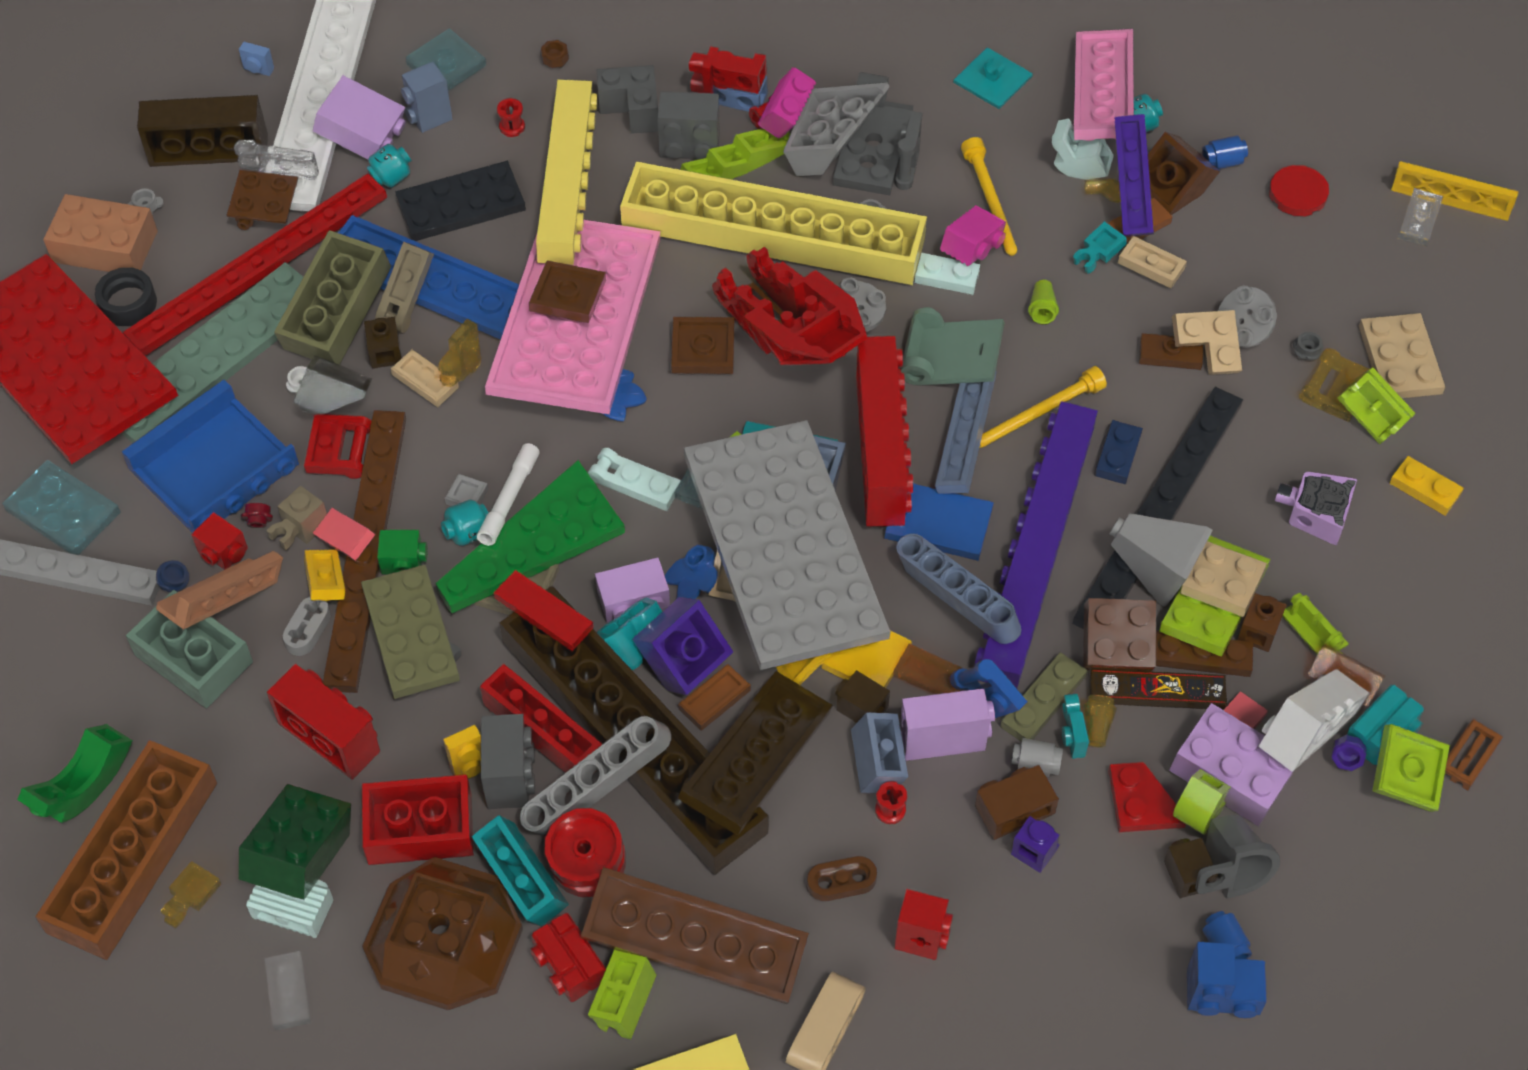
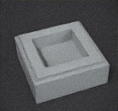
M458 474L445 497L446 505L453 506L469 499L481 504L488 491V484Z

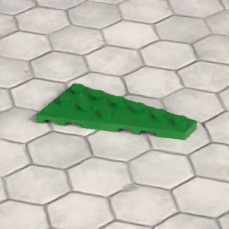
M577 460L504 524L493 545L488 546L481 543L436 582L437 592L452 614L493 595L515 570L527 578L532 577L555 564L562 563L624 534L625 525L580 461Z

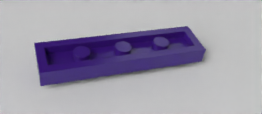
M1145 114L1114 117L1123 235L1125 237L1152 235L1154 231Z

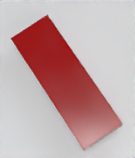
M517 570L494 592L496 600L571 651L594 628L591 620Z

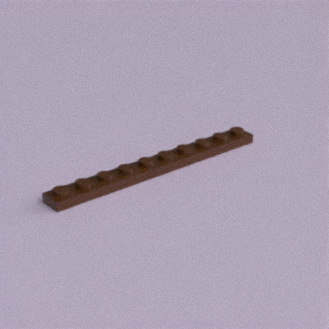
M374 410L353 520L368 528L375 536L356 561L346 555L343 571L345 596L344 600H338L323 678V684L329 689L335 687L345 693H358L371 620L361 582L377 578L379 575L380 566L377 558L380 530H387L406 424L405 412Z

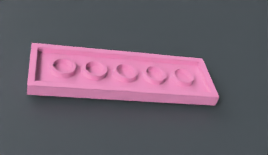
M1133 29L1076 32L1074 140L1116 139L1114 117L1134 115Z

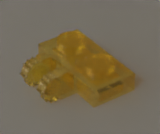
M466 319L448 339L449 351L438 363V370L441 372L440 382H442L443 386L451 388V386L457 385V382L463 381L470 372L474 373L481 364L478 327L476 323L469 319Z

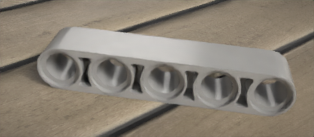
M647 716L635 719L528 801L520 812L522 826L529 831L546 836L550 826L562 814L577 808H590L669 746L671 741L669 728L665 724ZM654 727V737L651 741L646 742L647 732ZM626 748V759L619 763L620 752ZM599 769V779L596 783L592 784V775ZM571 790L572 799L566 805L565 796ZM544 811L545 819L541 825H538L539 814Z

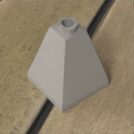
M1129 513L1125 520L1120 517L1117 519L1109 534L1114 536L1111 543L1112 547L1155 600L1163 607H1166L1187 580L1213 530L1207 526Z

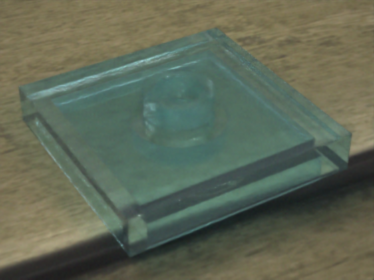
M450 28L405 57L407 65L412 69L433 61L445 77L448 91L486 66V58Z

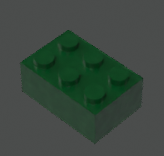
M287 784L240 845L238 879L305 900L350 836L351 803Z

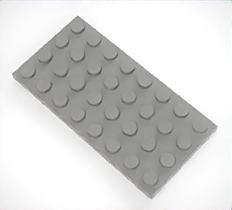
M807 420L684 448V458L760 670L889 639L890 629Z

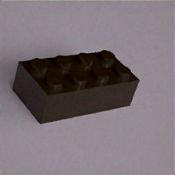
M258 95L139 101L137 129L150 167L267 161L268 132Z

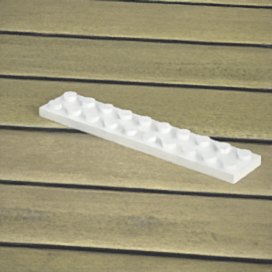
M316 0L265 172L298 176L290 210L309 212L320 204L336 143L313 132L316 113L342 75L352 80L355 79L376 0Z

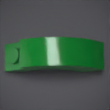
M108 724L86 728L77 751L68 765L51 780L23 787L17 800L29 807V811L34 815L40 817L51 816L60 823L76 817L87 809L114 779L125 760L133 740Z

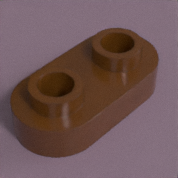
M863 856L820 863L809 871L807 888L809 893L820 901H831L865 894L871 891L876 884L877 868L870 859ZM859 874L864 876L865 880L858 882L853 877ZM826 881L831 886L824 889L819 886V883Z

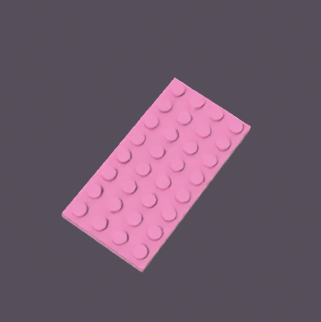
M584 220L583 231H578L577 233L581 234V252H575L573 266L606 272V282L589 323L529 311V301L545 266V263H537L536 234L485 385L486 395L610 415L660 243V231Z

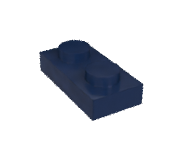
M1112 420L1096 469V477L1126 485L1143 428Z

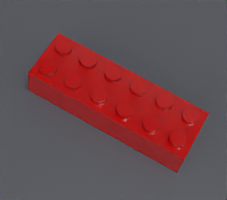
M895 336L867 337V340L857 346L856 387L866 527L905 526L906 513H911L913 475L909 474L911 450L907 448L909 425L908 422H905L904 418L907 416L906 397H903V393H900L905 391L904 373H901V369H898L903 366L902 349H896Z

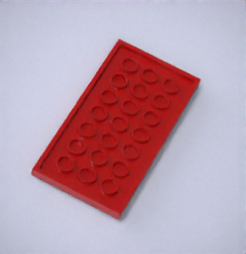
M47 254L0 281V386L71 464L179 396L176 388Z

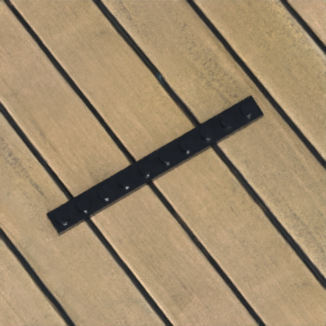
M1216 386L1214 387L1137 515L1173 521L1241 408L1242 398ZM1116 550L1075 614L1072 624L1084 629V604L1088 598L1126 599L1136 583L1138 577Z

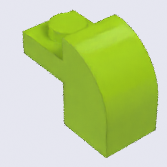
M1199 769L1190 778L1174 809L1173 816L1200 833L1205 834L1210 826L1211 819H1215L1222 812L1226 804L1224 799L1231 786Z

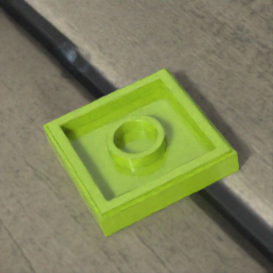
M1393 724L1385 725L1372 791L1430 812L1438 811L1450 745Z

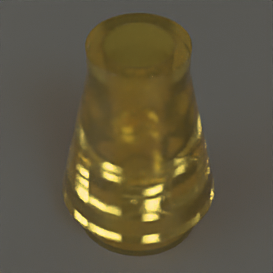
M1090 695L1087 697V703L1083 704L1084 720L1089 739L1088 746L1102 748L1106 746L1107 737L1117 708L1114 706V699L1111 697Z

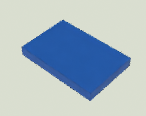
M913 484V493H911L912 510L911 513H906L905 526H887L884 539L898 542L900 538L907 534H918L943 553L979 561L994 502L956 493L938 494L937 489Z

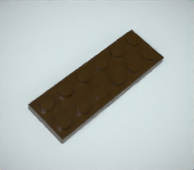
M775 671L684 785L678 799L734 834L739 835L827 718L833 705Z

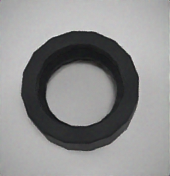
M133 267L118 268L108 272L101 277L95 288L94 295L99 309L117 326H132L153 313L156 308L157 297L150 277L142 270ZM125 288H138L144 292L137 301L126 306H115L108 302L113 294Z

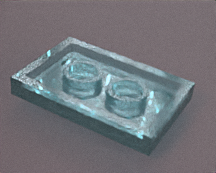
M46 460L2 503L7 512L69 553L79 555L121 513L117 504L49 460Z

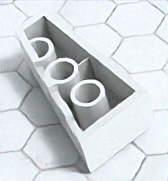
M1337 669L1325 676L1321 675L1315 682L1289 696L1277 716L1273 715L1262 729V732L1266 735L1259 747L1293 772L1356 716L1369 692Z

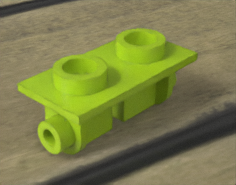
M1297 593L1291 598L1290 602L1292 605L1285 608L1282 617L1319 658L1324 661L1348 646L1349 643L1342 637V633L1331 625L1311 603L1310 598L1307 595L1303 596L1301 593Z

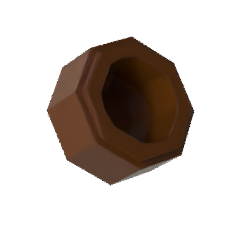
M559 40L547 41L541 47L543 64L551 68L563 67L569 60L567 44Z

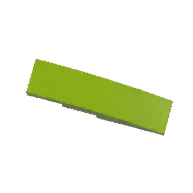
M763 128L736 134L732 144L711 148L708 150L706 158L682 163L680 170L734 179L782 156L791 134L788 132L778 139Z

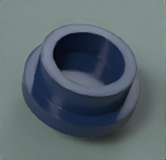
M176 560L167 561L158 567L156 582L167 592L172 590L179 592L187 586L189 572L183 563Z

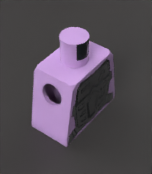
M1305 472L1299 488L1280 483L1275 501L1293 506L1289 519L1290 525L1337 545L1357 479Z

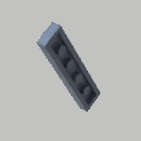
M995 371L993 382L960 383L935 483L938 494L969 493L997 371Z

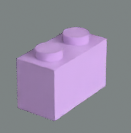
M659 558L595 573L597 593L607 623L621 616L630 606L645 597L656 600L661 610L670 606L669 588Z

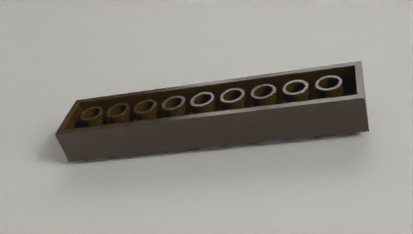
M553 585L546 589V591L573 608ZM515 612L499 622L502 641L505 646L567 714L602 745L639 717H650L669 728L671 732L669 746L630 776L628 780L714 875L768 834L769 816L761 807L758 808L740 834L736 835L678 799L681 789L710 753L594 629L571 651ZM654 727L647 732L646 742L651 741L654 737ZM626 748L620 752L619 763L626 759Z

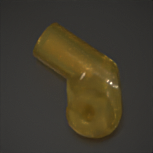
M1115 179L1085 180L1084 189L1086 195L1102 194L1111 202H1121L1120 185Z

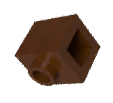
M1255 593L1237 640L1253 642V647L1269 652L1287 604L1279 602L1274 597Z

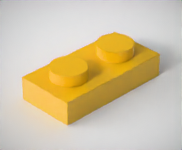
M1407 456L1389 483L1444 516L1453 507L1464 487L1410 456Z
M305 550L304 564L311 600H344L345 586L338 550Z
M472 725L443 739L453 776L467 774L468 778H471L481 772V735L476 725Z

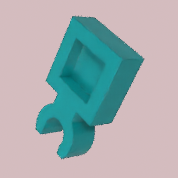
M1104 221L1084 240L1085 248L1075 252L1073 256L1074 264L1078 265L1082 260H1089L1084 265L1085 272L1089 274L1095 270L1099 259L1107 263L1127 244V238Z
M1078 694L1064 695L1065 703H1062V710L1067 725L1062 727L1064 747L1070 748L1072 759L1084 758L1089 739L1083 712H1080Z

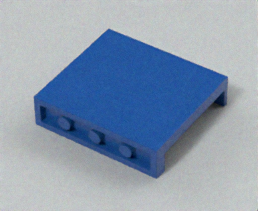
M225 380L219 382L122 451L128 469L192 533L213 512L223 519L232 513L238 512L245 503L256 495L264 493L271 484L282 476L290 474L299 465L294 446L290 444L286 447L235 398L232 386Z

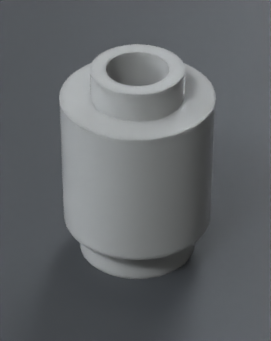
M1022 738L1021 744H1014L1011 764H1016L1017 770L1022 767L1030 769L1040 765L1046 777H1050V774L1059 775L1063 748L1055 747V743Z

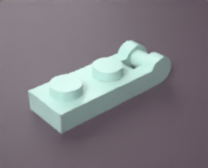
M602 448L597 457L599 461L597 464H593L588 471L589 476L595 483L665 511H668L681 489V480L621 457L610 448ZM610 467L612 469H615L616 472L612 474L609 473L607 470Z

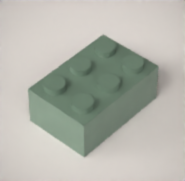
M172 590L165 598L178 592ZM155 607L126 635L130 647L137 658L206 709L253 663L246 642L211 616L183 630L157 611Z

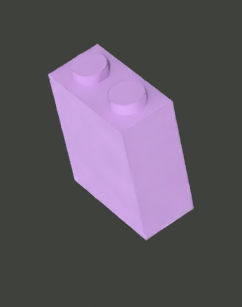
M342 75L317 111L313 132L368 159L370 155L384 145L392 144L394 134L397 136L401 134L406 120L402 119L405 107Z
M984 689L902 699L900 729L905 760L985 751L987 738L992 737L991 721H995L993 702L986 700Z

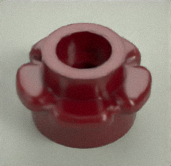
M248 503L245 505V511L241 514V518L247 521V526L264 528L267 522L269 523L273 519L271 506L263 503Z

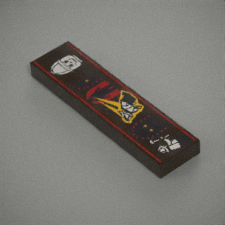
M1091 669L1090 704L1207 709L1212 703L1222 710L1227 706L1226 675Z

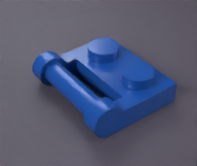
M981 660L973 668L968 670L964 668L958 669L950 676L951 685L955 689L964 691L984 689L986 700L993 702L995 718L1019 711L1028 702L992 660ZM977 680L988 681V682H987V683H984V684H980Z

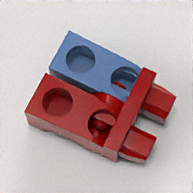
M710 46L707 54L693 52L689 61V71L694 72L690 83L692 92L719 94V105L747 112L753 106L758 107L764 104L768 94L766 55L755 53L753 59L735 56L729 51H719V48Z

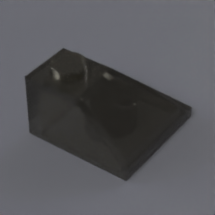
M314 355L305 371L294 403L299 404V408L309 414L316 415L317 412L325 414L365 398L373 378Z

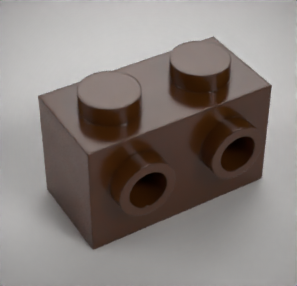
M1037 765L1030 769L1022 767L1014 771L1006 779L999 782L992 780L982 785L977 790L975 807L993 840H996L1021 829L1029 816L1040 821L1054 815L1059 798L1040 765Z

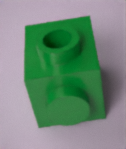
M380 530L377 558L382 575L422 566V562H427L428 546L427 542H422L419 530Z

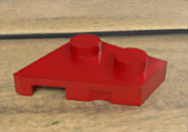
M1144 762L1110 764L1108 772L1119 833L1185 828L1186 824L1173 816L1176 803Z

